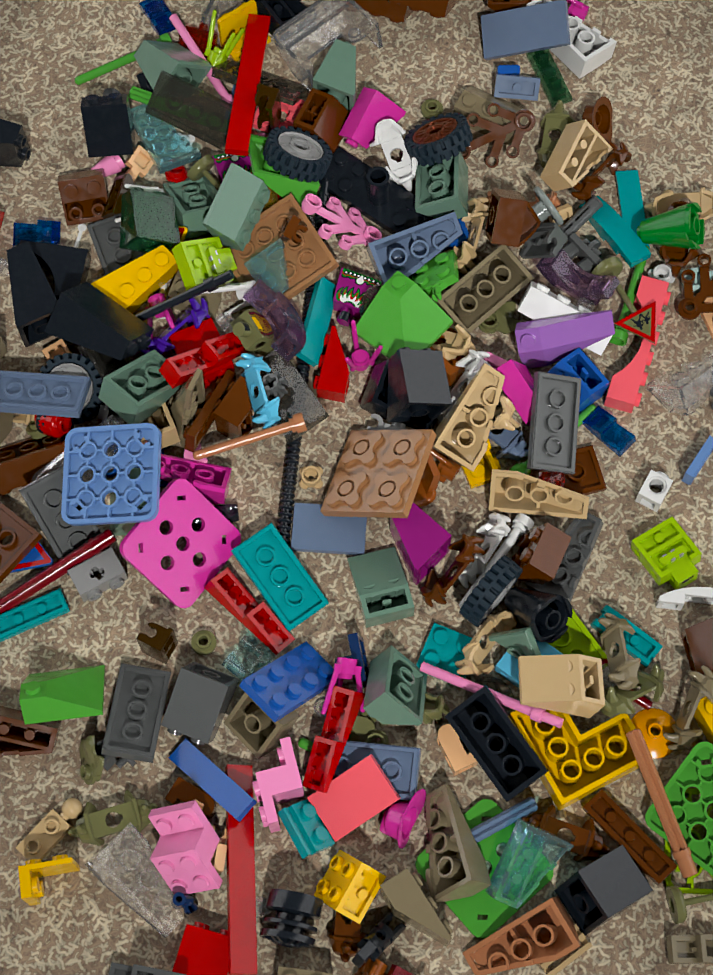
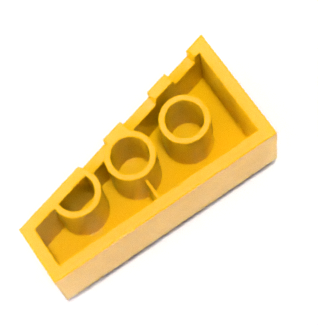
M161 245L91 283V285L133 314L149 297L154 295L175 276L179 269L174 255L164 245Z

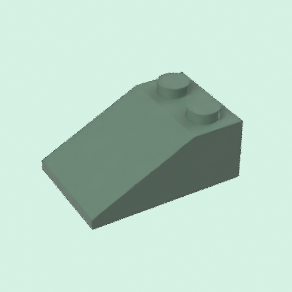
M204 176L198 181H191L187 178L182 182L163 184L164 192L178 227L188 228L185 239L197 238L200 235L210 233L203 225V221L218 192L211 182Z
M154 349L105 376L98 398L128 424H138L149 418L184 384L172 389L158 371L166 359Z

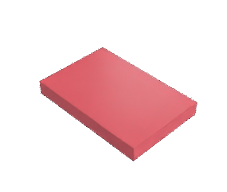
M370 754L332 780L327 793L316 791L307 798L315 807L316 813L334 841L337 842L398 801L400 796L374 756Z

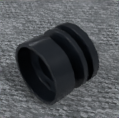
M269 889L265 907L276 913V917L263 918V924L271 926L273 929L261 928L259 936L284 947L296 949L304 947L314 948L316 940L305 936V934H317L318 929L307 924V921L321 918L324 901L318 897L296 891Z

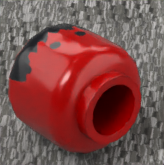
M35 415L34 417L38 432L55 438L62 437L68 433L72 426V418L43 415Z

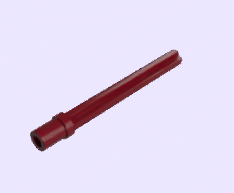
M108 528L96 537L87 540V543L1 597L0 614L7 612L67 573V570L81 564L95 554L98 555L103 549L116 542L117 538L112 530Z

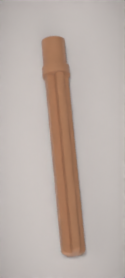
M640 729L629 731L626 736L672 848L673 858L677 861L683 878L693 876L698 871L691 856L692 852L683 837Z

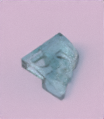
M250 630L222 663L223 667L241 681L274 661L271 658L269 648L266 645L261 646Z

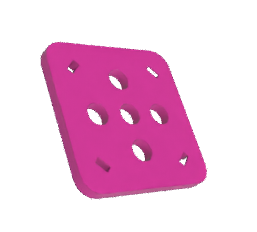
M176 478L169 482L160 493L159 512L156 518L149 522L136 523L120 543L119 549L123 558L170 602L179 608H188L205 590L204 587L216 576L232 556L231 550L240 545L241 534L189 481ZM177 496H182L183 499L177 500ZM195 518H200L202 526L198 531H194L192 528V522ZM167 520L170 524V529L166 534H162L159 529L160 524ZM222 535H226V544H222ZM183 536L187 543L183 550H179L176 543ZM200 552L203 556V561L200 565L195 566L193 557L196 553ZM168 555L171 558V565L169 568L163 569L161 567V560L164 556ZM180 587H186L187 591L180 592Z

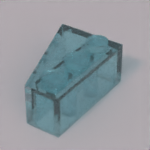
M518 818L492 875V885L487 887L486 892L492 898L518 909L540 885V880L549 870L552 871L556 867L557 861L566 851L569 852L574 845L555 834Z

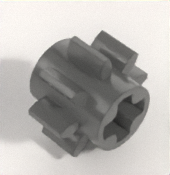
M277 371L274 374L265 373L262 382L267 399L271 401L279 396V401H281L284 394H288L284 387L288 384L285 377H281Z

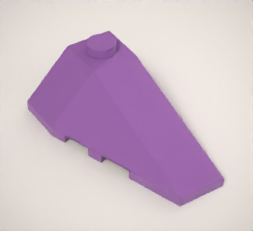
M612 309L519 322L515 328L518 354L522 364L526 365L527 369L548 366L563 359L579 347L582 350L615 334Z

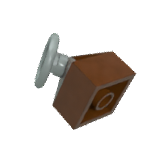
M539 186L534 187V192L540 201L532 207L518 191L492 188L484 234L492 244L520 247L536 232L540 223L546 220L547 217L551 216L558 225H562L564 221L553 203Z

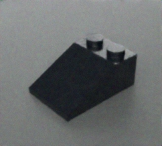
M388 359L374 366L359 406L371 414L380 415L385 420H387ZM437 418L431 423L403 424L414 429H433Z

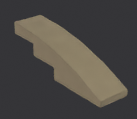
M699 934L695 936L670 935L666 937L669 964H713V934Z

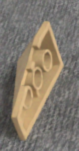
M484 363L435 430L437 436L432 448L474 472L487 450V441L490 429L493 426L496 405L499 403L505 379L503 374Z

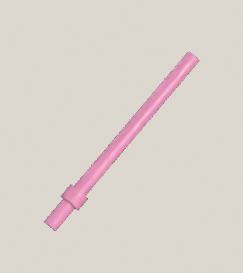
M172 14L169 19L189 50L207 61L178 15ZM211 68L206 76L221 97V103L225 109L231 112L234 97L227 92Z
M426 662L421 664V672L472 693H476L484 687ZM489 688L501 705L530 716L531 720L538 723L543 721L557 728L562 727L563 718L546 712V709L521 705L519 700Z

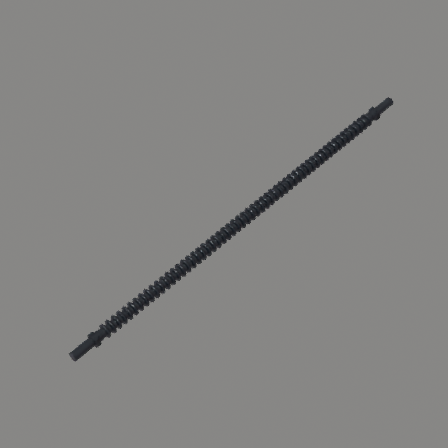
M322 179L318 197L322 201L321 207L327 209L326 202L330 198L329 181ZM315 213L316 217L314 218L315 223L313 226L318 233L319 228L322 224H326L328 219ZM315 283L305 289L306 299L304 300L305 305L302 312L304 316L302 317L301 334ZM299 358L297 360L298 365L296 366V378L294 379L296 382L294 384L296 390L293 391L295 396L292 397L294 402L291 404L293 407L291 413L293 415L302 412V415L305 414L303 410L306 408L304 403L307 401L305 398L307 392L305 390L308 389L306 384L309 383L307 378L310 376L308 373L310 371V364ZM289 431L291 434L287 436L289 439L287 445L289 447L286 448L288 453L285 454L287 460L284 461L287 466L284 467L286 472L283 473V477L285 479L282 480L284 485L281 487L284 492L280 494L283 498L280 499L282 505L279 506L281 512L278 513V516L281 518L277 520L280 525L276 526L287 545L290 543L287 538L291 536L288 531L291 530L289 525L292 524V520L290 518L293 517V514L290 512L294 510L291 506L294 504L292 499L295 497V494L293 492L296 491L294 485L297 484L294 479L298 477L296 474L298 468L296 466L299 465L297 460L300 458L298 453L301 451L298 447L301 446L300 440L302 439L300 435L302 433L298 434V432L293 433L292 431Z

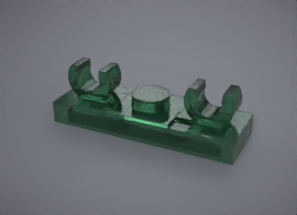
M549 49L527 53L526 56L536 77L541 78L540 85L551 108L556 106L558 100H562L563 104L571 102L572 96Z

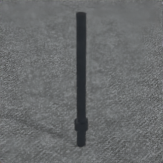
M231 270L216 277L212 275L204 279L203 283L135 314V316L142 321L147 320L206 291L212 292L218 289L219 285L234 279V275Z

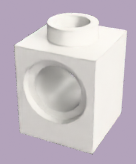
M651 470L635 501L657 512L673 480L669 479L663 472ZM650 487H658L661 492L655 493Z

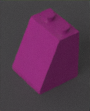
M415 503L411 506L408 518H390L391 535L413 583L418 585L429 573V570L433 569L450 552L448 546L451 544L452 535Z

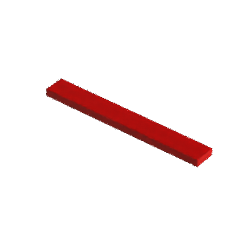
M248 15L225 154L248 156L256 111L255 96L257 94V85L261 81L271 16Z
M227 764L225 774L253 798L252 765ZM252 807L240 822L226 811L229 975H257L254 808Z

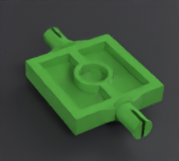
M454 250L437 254L412 274V281L428 296L432 295L433 301L438 302V298L441 300L442 290L459 282L458 261Z

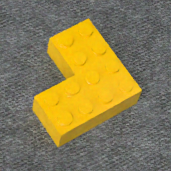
M546 710V712L564 719L561 728L543 721L538 723L531 720L530 716L518 711L509 714L513 723L549 770L540 779L558 811L639 768L626 736L629 731L636 729L628 714H619L582 735L570 715L566 713Z

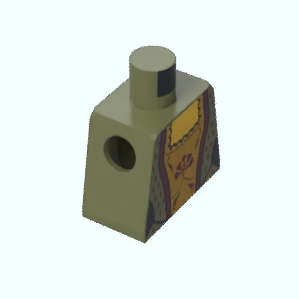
M263 307L247 309L231 322L234 335L238 336L244 348L249 352L268 357L285 344Z

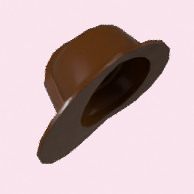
M603 96L597 99L596 103L585 106L582 120L586 119L607 142H611L613 135V110L610 100Z

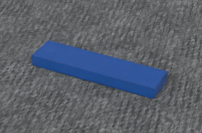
M186 738L168 757L237 821L240 822L257 803L256 800Z

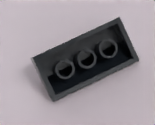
M486 685L445 716L506 802L515 798L549 771Z

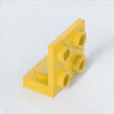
M255 0L242 3L238 8L223 14L217 20L222 48H224L232 33L237 35L241 28L245 29L240 40L229 55L234 63L241 60L248 15H258ZM268 35L267 44L271 42V38H270L269 35Z
M338 850L337 854L330 860L329 868L324 877L318 882L314 896L322 899L323 903L360 924L386 876L344 851Z
M67 854L53 856L52 861L42 862L41 859L25 861V865L18 866L21 899L30 906L41 904L40 897H44L43 881H39L38 878L80 871L78 863L72 857L68 858Z

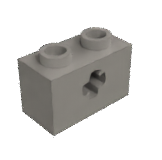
M112 547L67 570L83 602L99 599L102 596V592L110 588L112 590L118 589L128 579ZM100 574L103 578L98 580L95 576Z

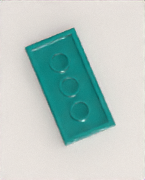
M272 523L231 550L235 559L289 632L329 604Z

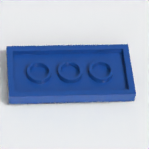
M306 641L243 679L239 686L275 723L329 687L334 668Z

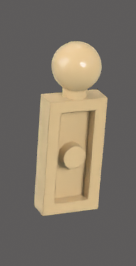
M76 798L65 800L60 814L52 809L15 848L27 860H42L66 836L68 831L73 828L67 821L81 815L83 810L82 803Z

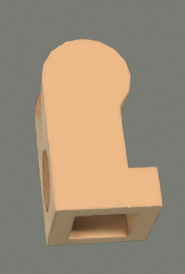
M446 724L438 730L437 742L453 775L456 776L476 766L478 762L471 753H466L459 740L460 737L450 724Z

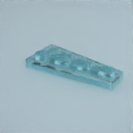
M143 104L131 109L134 129L160 174L202 158L201 152L197 148H193L185 137H181L176 133V129L172 125L165 123L163 117L151 106Z

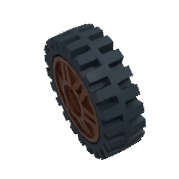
M450 112L446 113L445 116L444 114H439L437 118L433 116L429 121L424 120L421 125L417 124L414 126L415 129H411L409 134H406L404 145L411 161V157H415L418 161V166L420 164L421 166H426L427 164L432 166L435 162L440 164L445 159L448 161L451 159V156L456 157L459 155V152L466 150L465 147H469L470 142L473 140V135L466 117L461 113L454 112L452 114Z

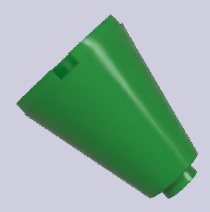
M690 202L647 218L638 225L637 235L645 244L693 250L700 249L699 245L704 243L705 237L704 219H699L698 212H702L698 203Z

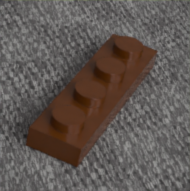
M227 370L223 378H218L213 393H208L204 407L197 410L192 425H188L184 431L185 450L194 453L215 420L213 408L218 400L224 399L229 385L233 381L236 382V372Z
M602 789L583 806V810L618 846L623 845L633 861L657 886L677 868V865Z

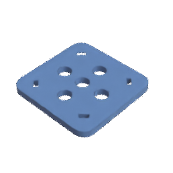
M152 423L78 427L70 430L66 435L64 448L61 506L63 520L72 526L141 523L155 519L159 512L162 435L159 428ZM143 437L148 441L145 444L141 442ZM117 444L118 452L114 456H108V447ZM140 467V476L136 479H131L129 475L131 469ZM116 468L117 476L115 479L108 481L106 479L107 471ZM92 470L93 478L88 482H84L82 478L84 472ZM115 493V502L111 505H106L105 497L107 494ZM145 501L147 504L140 510L138 506ZM78 505L82 507L80 511L76 508Z

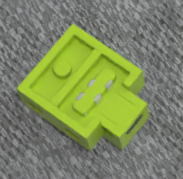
M219 236L183 241L172 249L186 290L203 283L204 279L212 275L216 277L228 270H231L232 273L237 270L230 247L221 249L223 246ZM232 279V280H230V281H228V282H226V283H223V284L219 285V287H224V286H226L227 284H229V283H230L231 281H233L234 279Z
M673 516L631 541L632 551L659 586L669 581L672 587L677 590L697 580L699 571L694 565L700 562L702 553Z

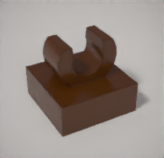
M293 214L286 221L278 238L284 242L291 239L294 243L300 244L302 239L296 236V231L300 230L306 233L308 229L304 225H298L301 219Z

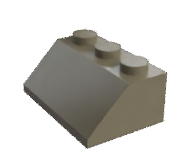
M472 86L463 90L454 105L453 113H461L467 119L470 113L476 112L481 118L504 126L512 121L500 116L491 117L487 112L489 104L493 102L498 103L501 108L515 113L524 108L494 97L492 94ZM491 106L490 112L496 114L498 107ZM472 115L469 121L475 124L478 122V118ZM521 117L520 123L526 125L528 118ZM470 126V129L484 135L491 132L478 126ZM515 131L506 135L504 144H512Z

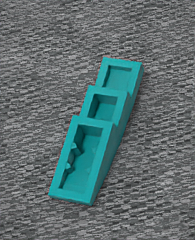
M596 196L601 200L603 206L589 219V222L601 239L608 242L616 255L620 253L630 268L649 259L651 252L639 236L609 204L599 196Z

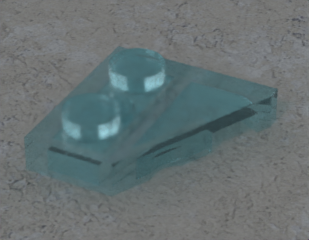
M281 238L244 263L270 302L289 289L288 277L286 276L287 263L284 257L285 244Z

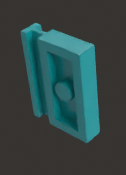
M308 799L295 803L290 807H285L278 812L302 859L324 851L335 844L324 823L316 813L315 807Z

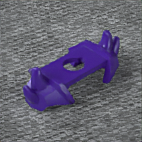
M201 298L200 306L196 299H189L191 308L186 309L185 314L174 322L175 328L171 329L169 326L159 336L153 337L148 346L149 350L145 349L141 350V352L145 355L155 349L162 355L163 352L174 349L175 345L167 342L168 337L185 323H187L188 327L194 325L195 329H198L204 318L211 317L206 300Z

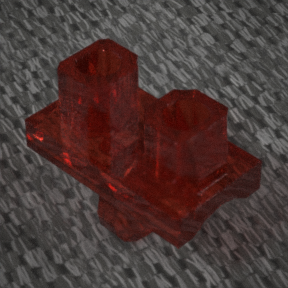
M201 23L199 28L185 26L204 55L209 35L207 24ZM217 34L213 35L211 49H214V47L217 46ZM179 35L178 44L182 45L183 47L189 50V48Z

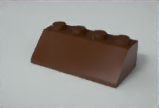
M67 433L59 438L48 435L40 439L29 437L0 447V495H6L12 489L24 487L56 468L64 466V448Z

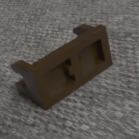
M258 84L255 105L259 107L260 115L257 126L258 129H261L263 122H270L269 134L272 129L274 130L278 126L282 116L280 89Z
M148 623L151 629L156 630V635L149 637L147 634L139 633L136 640L142 653L167 664L178 645L175 632L170 627L166 629L157 623Z

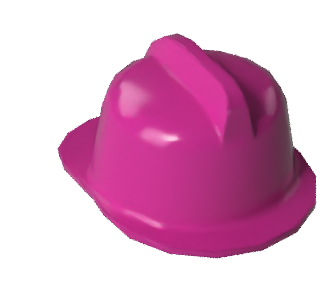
M418 790L410 801H396L387 807L384 812L380 831L396 839L401 849L408 843L412 827L424 807L426 790Z

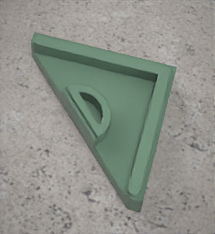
M531 627L492 633L488 637L489 641L497 642L507 649L506 652L517 659L519 656L541 655Z

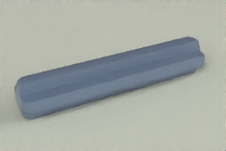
M529 797L470 829L476 843L535 812L538 809L537 803L532 797Z

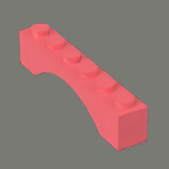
M642 275L633 305L638 311L656 301L655 344L642 338L639 351L633 360L623 370L612 376L604 406L632 413L634 406L639 407L642 393H639L638 390L640 386H645L648 376L644 369L646 365H651L654 352H650L651 345L656 346L660 332H657L656 328L657 325L662 326L666 313L661 310L663 305H668L671 292L667 291L669 282Z

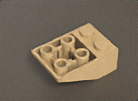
M581 654L518 657L521 705L591 718L605 706L602 660L600 658Z

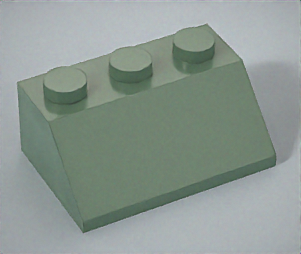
M459 152L458 156H451L450 160L446 161L445 159L440 164L435 162L432 166L428 164L426 166H421V164L417 166L415 210L417 213L433 218H439L455 212L457 219L468 216V166L461 152Z
M231 163L203 221V225L213 237L219 236L222 246L243 252L246 244L251 239V233L255 225L260 220L264 205L269 201L271 191L263 180L240 166Z
M390 645L370 661L363 709L370 717L375 718L381 724L419 726L423 723L427 674L421 672L420 668Z

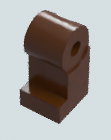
M181 777L177 778L165 797L166 802L170 805L194 801L195 799L204 804L202 812L207 819L212 818L216 813V804L213 798Z

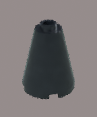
M513 587L505 596L506 608L524 627H531L537 641L553 643L560 639L567 631L569 626L566 623L568 617L572 618L573 612L572 605L565 597L522 587Z

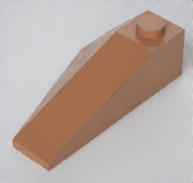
M556 896L462 953L475 975H487L559 960L580 947L581 943L570 915L559 897Z

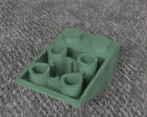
M395 547L347 558L366 628L414 616L415 606Z

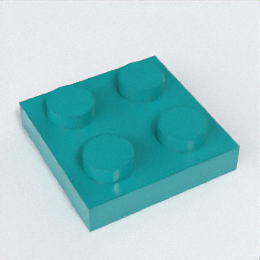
M434 623L416 666L420 668L421 664L426 662L466 679L467 675L457 674V670L460 668L455 666V662L465 658L462 649L473 638Z

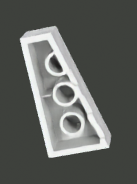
M533 0L530 3L526 4V7L552 1ZM568 15L570 45L549 50L580 79L612 58L617 41L611 37L609 40L603 37L601 31L595 27L593 29L587 27L579 17Z
M532 280L518 304V312L533 320L590 313L592 311L582 305H579V307L570 303L571 300L561 294L556 295L547 286L535 283ZM613 335L586 348L601 356Z

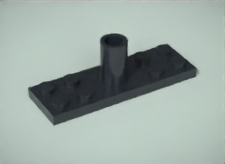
M340 147L332 154L330 166L325 177H323V180L329 181V193L349 207L358 209L363 216L389 233L395 234L436 219L417 213L415 210V195L390 180L389 172L385 168L379 166L372 168Z

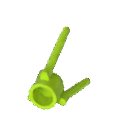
M213 10L207 48L204 55L208 56L207 61L212 66L222 69L245 29L241 28L237 35L232 33L223 49L217 46L211 49L217 11Z

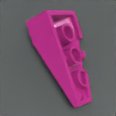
M161 454L160 479L168 483L176 478L186 479L211 504H225L232 468Z

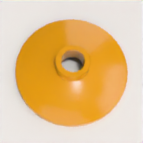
M650 708L649 710L644 709L638 712L631 721L636 729L641 730L653 759L663 758L673 752V750L668 749V745L675 742L669 741L663 736L664 732H675L672 729V724L676 722L671 715L663 710ZM653 727L657 728L659 735H653L650 729Z

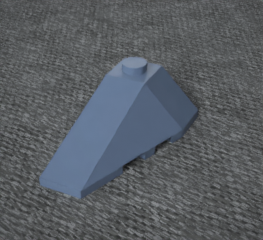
M455 212L370 242L368 243L367 252L376 274L384 285L397 270L409 278L459 238L463 231Z

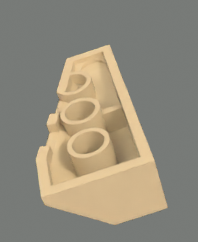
M492 469L488 511L587 519L588 496L518 471Z

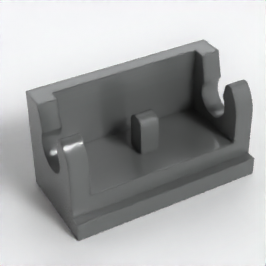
M556 222L540 223L536 232L524 243V248L521 249L519 255L522 259L556 257L568 238Z

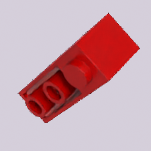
M332 326L330 334L326 333L324 347L326 352L325 355L321 354L319 368H321L320 376H315L313 389L317 390V398L345 403L350 384V372L345 361L336 326Z

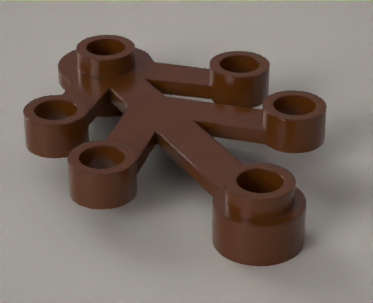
M493 102L489 104L487 112L491 117L500 116L512 121L504 126L481 118L476 112L470 113L467 116L469 126H478L491 132L470 142L469 147H466L467 152L462 154L464 160L470 156L471 151L495 140L491 153L485 160L489 168H495L499 163V154L506 135L515 131L512 144L506 149V155L512 159L516 158L520 152L519 146L524 133L531 131L535 126V116L531 111L522 109L515 113L501 108L498 103ZM491 106L498 107L496 114L490 112ZM472 115L478 118V122L475 124L469 121ZM527 117L529 120L528 124L522 125L520 118ZM511 147L517 149V153L515 155L509 154L508 150ZM490 157H495L497 162L496 164L491 165L489 164L488 159Z
M706 253L700 254L697 258V266L700 270L701 291L695 297L693 294L695 272L687 269L681 274V282L684 284V299L678 305V313L685 320H694L699 317L700 313H713V303H703L707 298L713 297V279L710 281L709 276L711 257ZM706 259L708 263L702 264L700 260ZM690 275L692 276V279L686 280L684 276ZM691 305L694 309L689 311L685 307Z

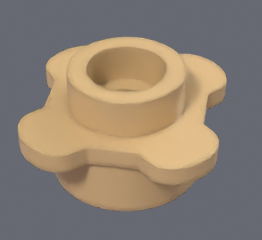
M304 466L299 470L301 475L300 488L305 490L310 487L315 489L323 487V482L321 481L323 469L321 467Z

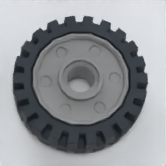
M281 126L280 128L272 129L263 149L264 160L267 161L269 166H273V170L276 172L280 170L281 175L285 176L287 174L290 179L294 180V178H297L300 182H303L304 179L306 182H311L312 180L317 182L319 179H323L333 156L332 150H329V145L325 144L323 139L318 140L317 135H310L309 131L303 132L302 128L298 127L295 130L293 126H288V128Z
M64 353L63 355L54 356V359H49L46 362L47 365L40 368L43 374L90 377L91 385L80 418H72V425L92 420L93 416L98 415L100 405H105L98 398L102 381L105 377L102 373L103 370L93 360L79 354Z
M506 555L502 556L478 582V585L475 586L472 593L469 594L467 600L463 603L459 613L470 623L479 627L505 598L508 591L512 589L523 569Z

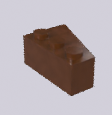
M0 706V758L7 755L25 756L52 753L57 743L62 720L25 725L21 710Z

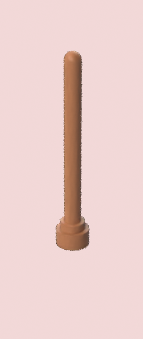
M302 412L292 415L293 418H289L288 422L196 450L193 453V458L200 460L289 431L293 433L298 432V434L305 432L307 428Z

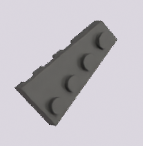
M587 513V519L575 518L564 532L572 538L555 578L543 585L526 582V587L528 589L558 594L571 602L603 527L602 519L590 513Z

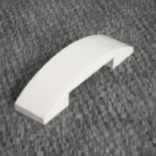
M688 587L667 592L659 596L656 608L681 611L685 602L713 605V588Z

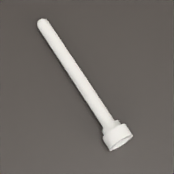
M523 513L517 514L512 521V531L486 565L484 573L478 576L460 601V608L487 571L502 556L507 555L520 535L529 533L534 526V522L529 516Z

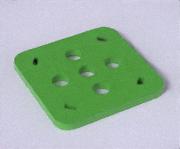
M700 742L694 746L664 789L686 844L690 847L693 861L713 876V818L707 814L708 805L713 803V744L710 742ZM711 759V764L702 765L701 760ZM688 787L698 788L700 791L698 801L689 802L685 798V791ZM652 803L645 814V821L650 829L668 841L654 803ZM696 824L703 825L707 831L706 836L701 840H697L691 835V829Z
M482 799L463 816L469 828L472 829L485 822L481 821L482 817L492 818L503 812V810L493 800ZM515 823L477 843L485 861H488L492 866V871L489 874L492 885L471 897L444 902L470 933L479 939H485L497 931L547 885L553 877L554 871L551 863ZM501 843H505L511 848V854L507 858H502L496 853V847ZM425 849L417 857L415 865L417 872L426 881V869H429V854L426 853ZM536 866L535 876H530L531 867ZM498 881H506L509 884L510 891L507 895L501 896L496 893L495 884ZM478 915H486L487 920H480L477 917Z

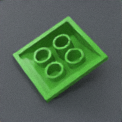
M252 134L249 157L253 175L263 180L269 188L282 198L291 193L299 206L302 207L301 203L307 194H317L320 186L319 180L317 182L313 180L306 182L304 179L303 182H300L297 178H294V180L290 179L287 174L285 176L281 175L280 170L277 172L273 170V166L267 164L263 155L267 137Z
M397 270L380 288L356 327L359 338L375 349L382 345L383 349L380 353L390 358L398 349L403 347H409L413 350L430 348L453 324V320L414 281Z
M105 665L29 674L21 683L19 696L25 725L103 715Z

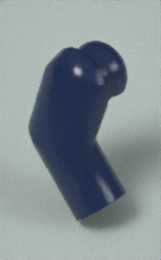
M177 892L171 900L173 908H183L184 913L187 915L198 909V905L195 903L196 899L192 895H184L181 892Z

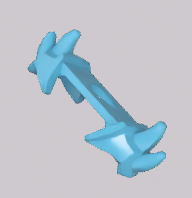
M242 353L241 357L245 360H239L235 365L245 369L241 376L245 377L247 391L254 411L252 421L257 424H263L262 429L275 426L281 420V417L278 416L280 397L277 396L271 401L267 399L260 376L261 370L270 373L271 368L262 360L263 356L256 357L252 354ZM258 386L259 390L257 398L254 395V387Z

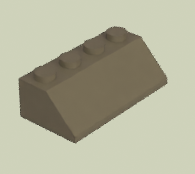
M500 245L461 278L459 282L448 289L442 295V299L439 300L438 298V302L435 301V303L453 320L450 328L456 330L454 326L459 324L470 334L533 280L534 277L506 245Z

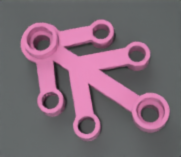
M307 194L301 203L304 213L308 215L316 213L335 223L334 225L322 224L318 230L321 238L328 240L332 234L346 232L356 234L355 236L342 235L338 245L343 250H350L352 245L364 244L368 247V243L382 238V233L376 227L367 226L358 209L351 207L346 213L341 206L340 200L336 197L328 199L326 202L327 209L321 207V199L314 194Z

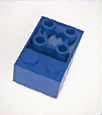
M580 347L561 359L547 372L581 378L579 413L603 397L609 386L607 378Z

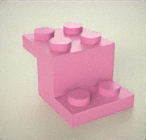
M290 737L280 739L281 747L277 748L281 766L256 772L257 780L252 782L257 802H263V806L258 807L263 826H269L271 833L281 830L275 805L305 797Z
M194 800L152 809L148 818L160 834V838L150 859L173 894L181 892L187 895L219 889L223 880L210 861L220 838L197 802Z

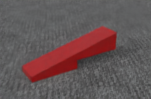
M231 332L204 341L200 348L167 358L158 371L173 389L184 384L197 369H201L204 374L249 351L244 348L238 336Z
M228 567L211 579L204 587L206 591L275 655H278L295 640L264 602L258 604Z
M340 686L333 687L321 736L315 735L302 786L327 793L365 693Z

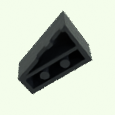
M255 0L257 14L271 16L269 33L278 44L315 28L317 10L313 7L309 9L301 3V0Z

